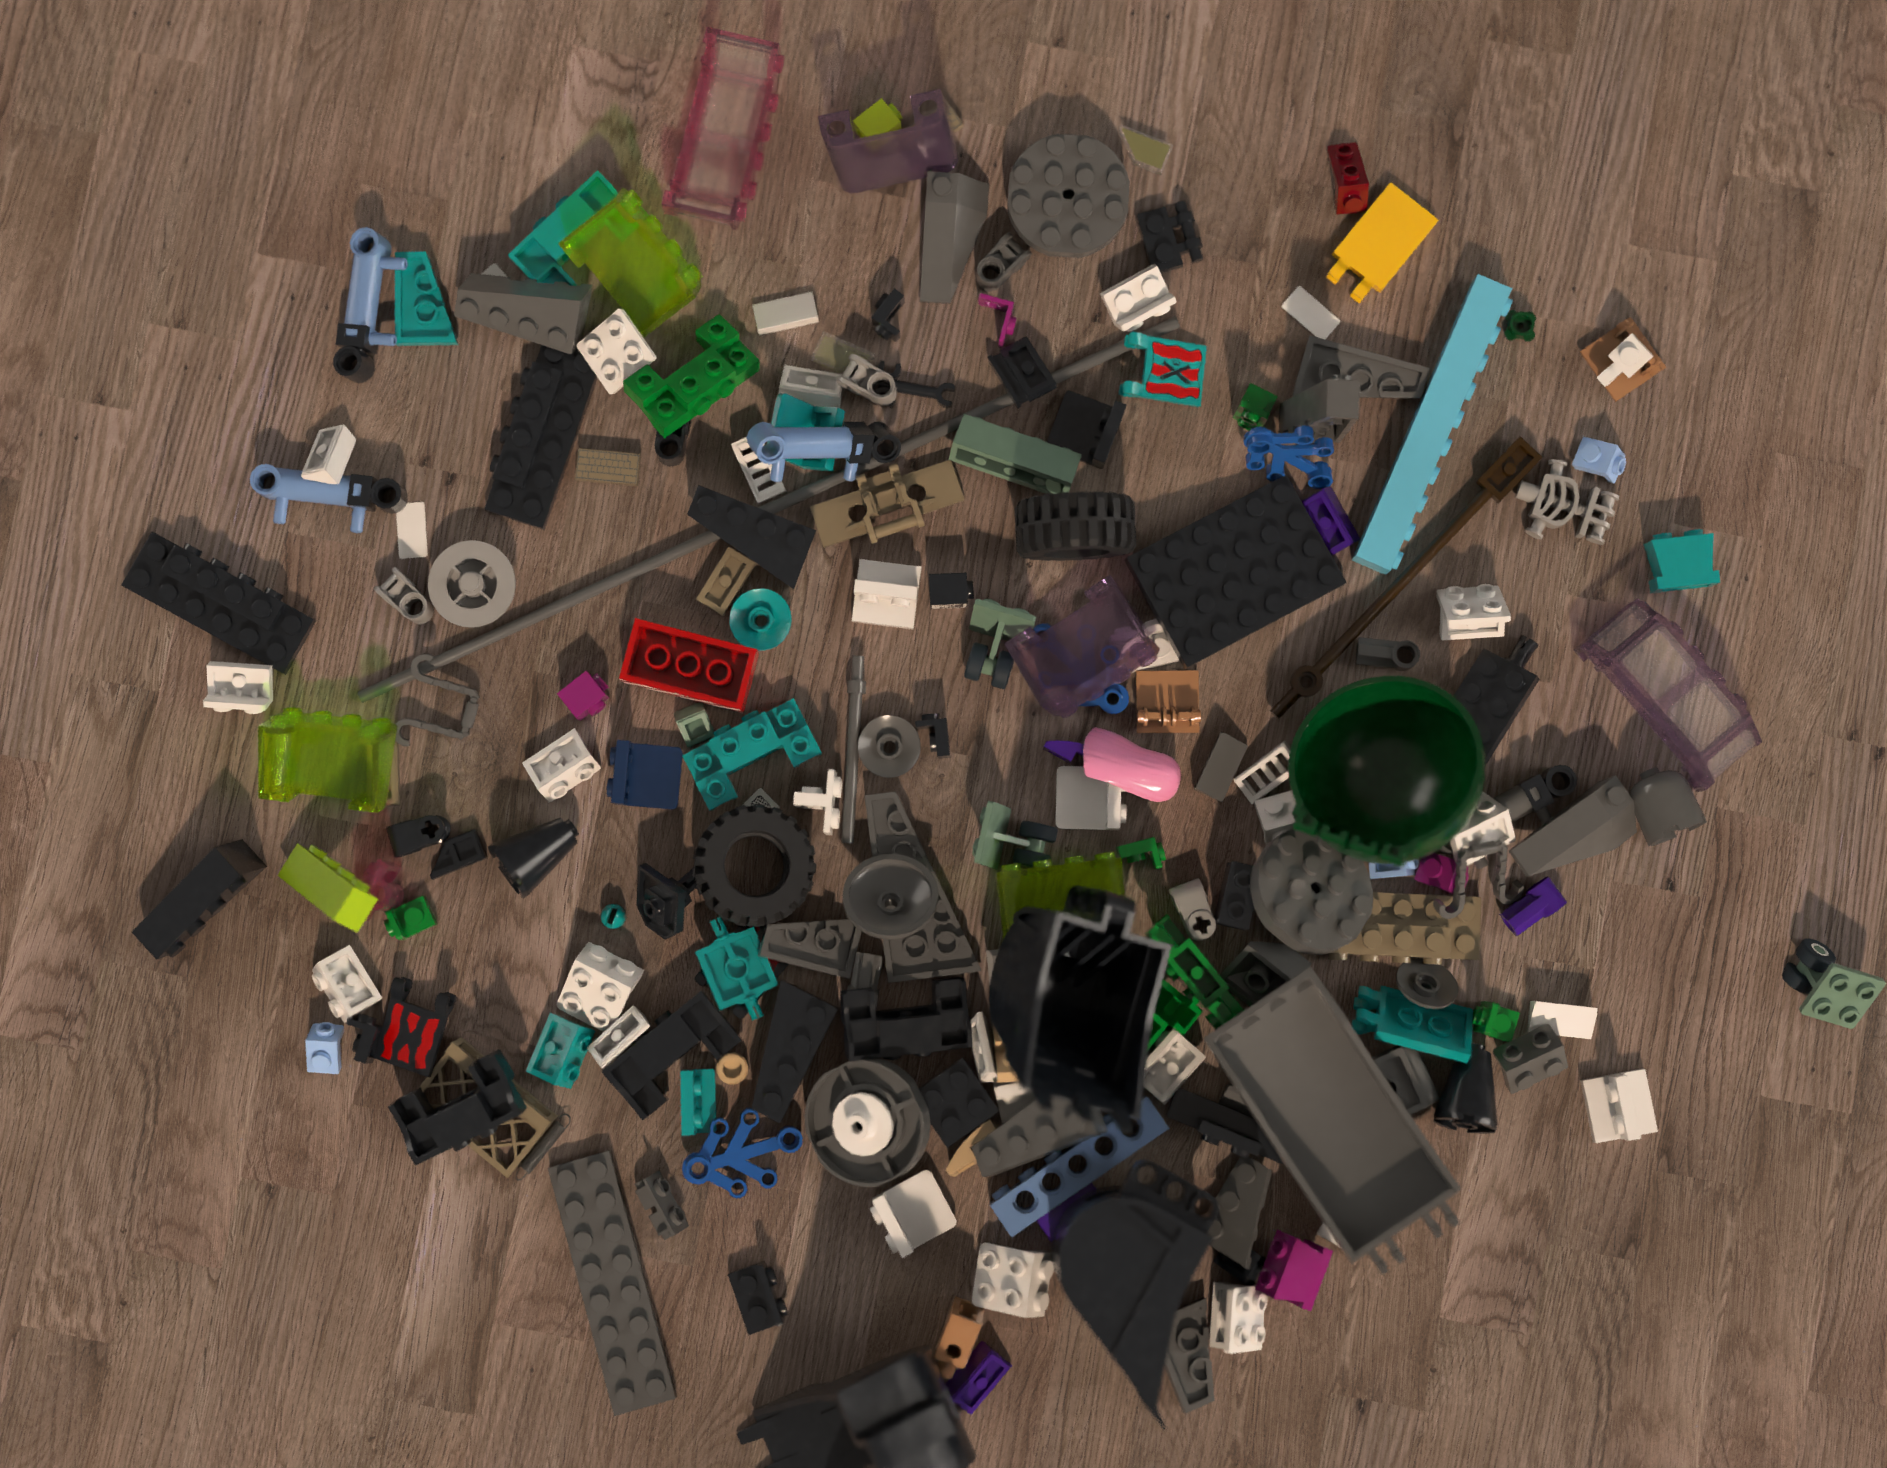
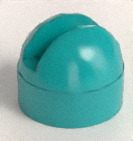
M609 904L602 909L600 918L603 925L607 928L617 929L624 925L627 915L622 906ZM612 908L617 909V912L614 916L613 923H607Z

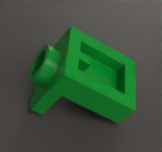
M1155 837L1116 847L1118 858H1126L1127 863L1146 859L1145 852L1150 853L1154 869L1162 868L1161 861L1166 860L1163 845L1161 842L1156 843Z
M425 896L416 898L395 909L385 911L387 919L384 920L385 927L391 937L396 936L397 940H405L437 925V921Z

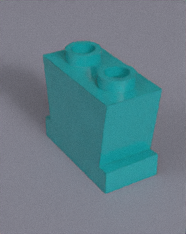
M1703 529L1685 531L1682 537L1672 538V533L1653 535V540L1644 544L1654 579L1649 581L1650 594L1712 587L1720 583L1719 570L1713 571L1714 533L1703 534Z

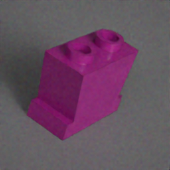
M1277 1229L1262 1271L1259 1274L1255 1290L1273 1299L1286 1300L1302 1309L1311 1311L1333 1251L1307 1239H1304V1242Z

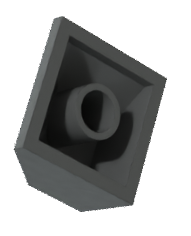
M1250 941L1222 971L1220 976L1230 987L1228 990L1251 1007L1307 970L1312 963L1285 943Z

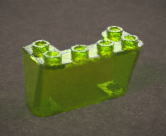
M622 188L563 237L558 244L578 268L584 263L589 267L622 309L625 310L638 331L645 338L697 297L702 287L700 279L703 276L693 263L688 264L682 257L683 251L679 244L672 238L669 240L661 231L663 226L653 214L648 215L641 206L643 202L639 195L632 189L628 191Z
M284 708L283 713L271 716L269 720L258 726V799L289 802L299 794L351 799L352 801L348 803L349 810L379 813L387 805L398 726L391 723V719L384 717L365 720L361 719V716L357 714H346L339 717L332 716V713L329 711L304 713L301 708Z
M1115 852L1094 855V861L1084 862L1083 856L1064 858L1065 864L1052 865V860L1034 861L1033 868L1021 869L1020 863L1002 865L1001 872L995 873L1002 938L1004 939L1014 923V914L1023 907L1032 906L1062 913L1067 894L1074 885L1102 889L1126 896L1122 858H1115Z

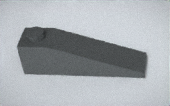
M928 171L920 302L951 304L965 266L987 217L988 183L959 173Z
M1616 775L1599 781L1511 848L1509 853L1526 877L1615 850L1637 833L1634 800Z

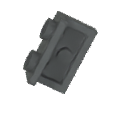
M1549 1024L1493 1049V1055L1501 1066L1505 1085L1511 1094L1528 1089L1533 1084L1550 1076L1558 1075L1561 1071L1568 1068L1564 1045Z

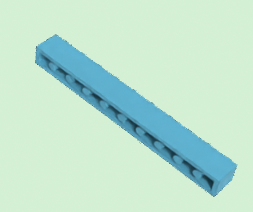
M1477 274L1473 279L1352 561L1384 575L1389 573L1392 568L1395 570L1398 568L1404 555L1403 552L1399 551L1404 540H1410L1416 524L1412 523L1416 512L1421 513L1427 502L1428 496L1424 495L1428 483L1433 485L1439 474L1440 468L1436 466L1440 455L1445 457L1453 440L1449 439L1448 436L1452 427L1455 429L1459 427L1465 412L1460 410L1464 399L1468 401L1471 399L1477 385L1472 382L1476 372L1481 373L1487 363L1489 356L1484 354L1488 344L1494 345L1501 328L1496 326L1500 316L1506 317L1513 300L1508 298L1512 288L1480 274Z

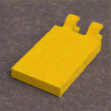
M1390 182L1335 249L1332 256L1338 261L1330 269L1326 278L1336 285L1344 273L1350 269L1362 279L1350 295L1353 300L1360 304L1372 288L1381 293L1439 220Z

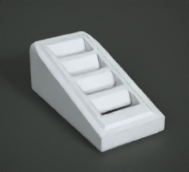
M747 437L731 444L758 504L786 491L782 481L775 482V485L759 491L757 486L771 480L772 464L760 462L748 468L746 463L758 457L754 452L742 456L741 451L750 448L747 443ZM769 468L770 473L753 479V474Z
M1286 741L1276 746L1233 779L1251 804L1289 778L1288 769L1284 767L1277 757L1279 753H1282L1286 760L1289 761L1291 748ZM1268 761H1272L1281 775L1278 777L1274 775L1266 764ZM1261 768L1271 782L1266 785L1256 770ZM1249 775L1261 789L1257 793L1245 779Z

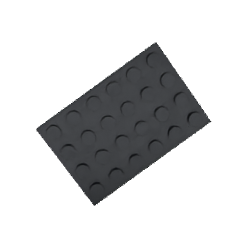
M1287 475L1126 557L1124 560L1157 621L1163 628L1162 630L1184 670L1347 583Z

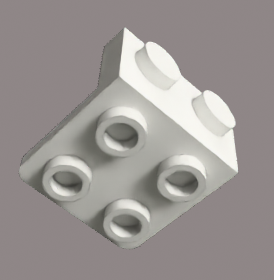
M1061 766L1057 769L1056 826L1060 829L1119 830L1120 823H1126L1127 807L1126 804H1121V791H1126L1113 784L1087 777L1083 766Z
M588 942L574 960L557 1001V1007L561 1011L604 1032L620 1018L626 1001L640 981L644 970L633 962L608 952L604 947Z
M929 1170L917 1173L872 1199L874 1206L870 1208V1211L878 1225L884 1223L889 1232L885 1239L893 1254L899 1251L902 1258L913 1253L914 1248L956 1225V1218L932 1172Z
M982 1243L979 1248L974 1281L973 1305L1024 1318L1044 1317L1045 1310L1049 1304V1281L1054 1271L1051 1252L1025 1251L993 1243Z

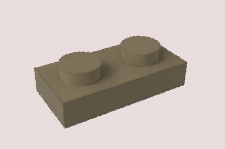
M728 546L696 600L724 617L756 563Z

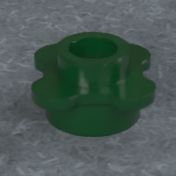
M1509 311L1505 317L1507 321V330L1504 332L1505 338L1509 341L1514 339H1523L1525 342L1532 341L1535 337V332L1533 331L1536 321L1535 314L1530 311ZM1522 324L1523 328L1519 329L1517 325Z

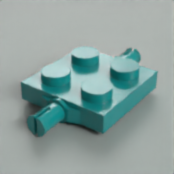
M721 917L710 921L717 939L711 945L695 951V955L719 1011L735 1004H745L752 1021L756 1020L757 1016L758 1018L764 1016L757 998L763 992L779 984L768 959L757 956L761 942L755 928L752 927L740 933H728Z

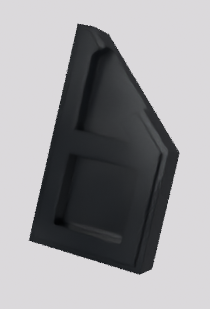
M476 829L445 840L430 877L432 880H435L487 859Z

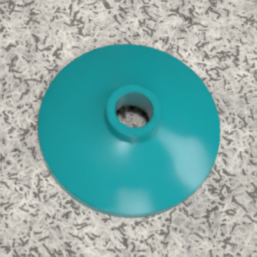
M758 588L743 593L734 602L730 611L729 623L734 637L740 644L755 648L758 651H765L775 648L785 640L791 629L792 615L787 602L781 595L769 589ZM758 616H765L767 618L765 626L760 627L756 625V618Z

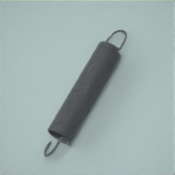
M562 1114L559 1117L560 1119L564 1115L568 1116V1125L564 1128L559 1122L555 1121L520 1164V1167L528 1172L524 1177L532 1172L569 1126L571 1118L568 1114ZM517 1171L515 1177H516V1180L520 1181V1180H522L523 1178H521V1179H518V1178H517V1173H518V1171Z

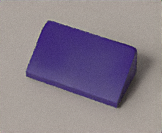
M1332 487L1323 488L1302 501L1331 555L1360 541L1358 533Z
M981 1341L971 1352L965 1368H958L952 1379L946 1382L953 1402L972 1415L1012 1365L987 1343Z

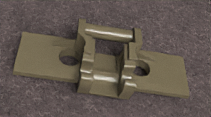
M947 460L902 476L896 462L888 465L889 471L869 478H866L865 474L855 476L859 487L858 491L810 506L823 548L867 533L871 544L878 542L877 539L917 525L919 528L924 527L922 515L965 501L952 461ZM913 486H921L924 488L926 496L922 501L917 502V500L911 499L907 495L908 490ZM860 505L866 509L867 513L863 517V521L854 522L850 519L849 511L853 506ZM906 507L912 509L913 514L875 527L872 526L871 519Z

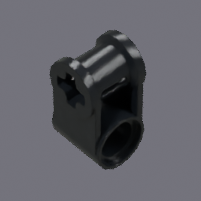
M692 419L666 438L658 431L656 432L655 451L662 464L673 467L683 461ZM667 444H675L678 446L675 454L667 456L662 453L663 447Z
M428 815L386 827L394 857L406 856L421 851L423 848L444 842L451 833L449 821L439 815ZM432 824H438L439 830L435 831V834L428 833V829L432 827Z

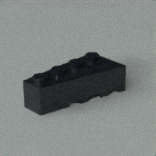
M698 485L687 515L794 589L816 530Z
M243 839L216 846L143 919L132 933L156 960L166 956L173 958L185 948L184 942L201 932L207 925L206 922L219 913L233 897L267 866Z

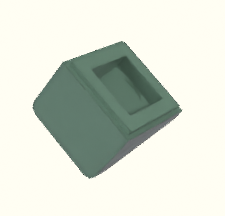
M697 702L674 712L675 721L687 747L714 737V728L703 703Z

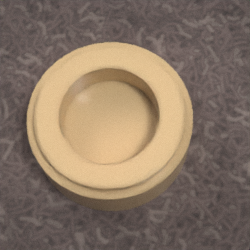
M731 1052L719 1059L716 1069L718 1077L724 1083L738 1084L748 1075L749 1065L743 1055Z

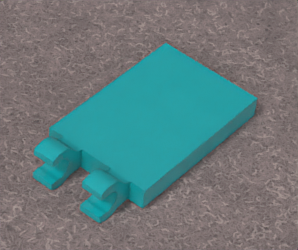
M1381 985L1380 990L1375 991L1367 986H1359L1358 997L1354 998L1353 1009L1356 1010V1019L1352 1020L1351 1025L1356 1034L1374 1032V1039L1464 1063L1468 1062L1471 1056L1473 1009L1455 1004L1441 1009L1425 1008L1410 1001L1398 989ZM1376 1009V1014L1371 1013L1369 1010Z

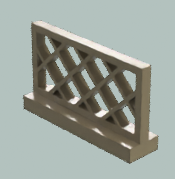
M462 1037L449 1045L444 1056L433 1068L431 1077H426L419 1086L423 1092L428 1087L440 1086L442 1103L431 1104L433 1109L448 1102L446 1085L461 1084L462 1093L465 1094L469 1092L468 1083H475L468 1067L473 1061L484 1055ZM449 1060L459 1067L461 1079L445 1081L444 1066ZM438 1075L439 1081L433 1082ZM513 1079L512 1081L525 1102L527 1109L519 1116L521 1118L515 1117L501 1124H510L512 1141L497 1142L496 1133L494 1132L490 1135L491 1143L480 1144L472 1138L470 1139L472 1142L468 1145L507 1178L512 1175L537 1141L558 1117V1115ZM527 1122L537 1130L531 1139L518 1140L516 1123ZM519 1145H525L520 1152ZM513 1146L514 1161L509 1167L499 1160L497 1147Z

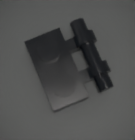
M1185 200L1174 204L1177 215L1169 218L1166 206L1137 214L1135 217L1149 265L1155 264L1160 273L1182 268L1183 261L1181 255L1189 253L1192 263H1197L1204 259L1201 252L1203 244L1201 238L1197 237L1193 226L1195 218L1193 212L1189 211ZM1181 227L1185 241L1177 244L1173 229Z

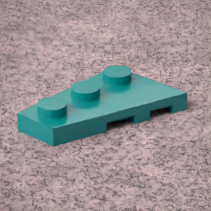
M426 251L395 252V257L406 258L408 262L406 270H395L396 345H459Z

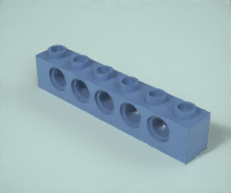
M1148 1096L1142 1097L1140 1120L1135 1119L1138 1123V1130L1135 1134L1131 1136L1124 1135L1110 1114H1107L1103 1119L1108 1132L1073 1145L1064 1152L1060 1150L1044 1158L1045 1165L1037 1170L1033 1166L1018 1176L1019 1183L1011 1188L1006 1184L992 1194L994 1200L990 1202V1207L1011 1238L1169 1129ZM1102 1136L1109 1137L1112 1141L1111 1150L1105 1154L1098 1153L1094 1147L1095 1141ZM1076 1154L1082 1155L1086 1159L1084 1169L1079 1172L1072 1171L1068 1166L1069 1159ZM1051 1172L1056 1173L1060 1177L1058 1187L1052 1190L1046 1189L1042 1185L1044 1175ZM1021 1191L1031 1192L1034 1196L1032 1205L1026 1208L1018 1206L1016 1203L1017 1194Z

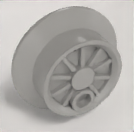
M476 540L458 542L445 549L434 561L428 577L429 596L437 612L449 622L468 628L485 626L500 618L509 608L516 589L515 573L508 558L493 545Z

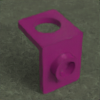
M980 293L978 305L1006 312L998 344L999 348H1003L1006 335H1013L1017 317L1012 316L1014 302Z

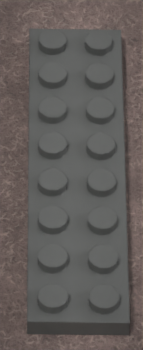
M611 1150L549 1167L548 1172L614 1416L676 1399L677 1394Z

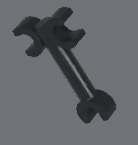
M881 360L878 368L884 371L885 361ZM896 363L895 371L890 375L895 381L898 393L936 399L943 408L952 407V401L943 399L941 395L944 391L955 392V385L943 383L939 387L897 380L901 375V365ZM880 383L874 392L879 395L886 394L890 390V385ZM896 399L889 404V408H893Z

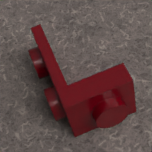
M1351 142L1327 146V155L1336 183L1334 202L1336 215L1367 211L1369 181L1358 144Z

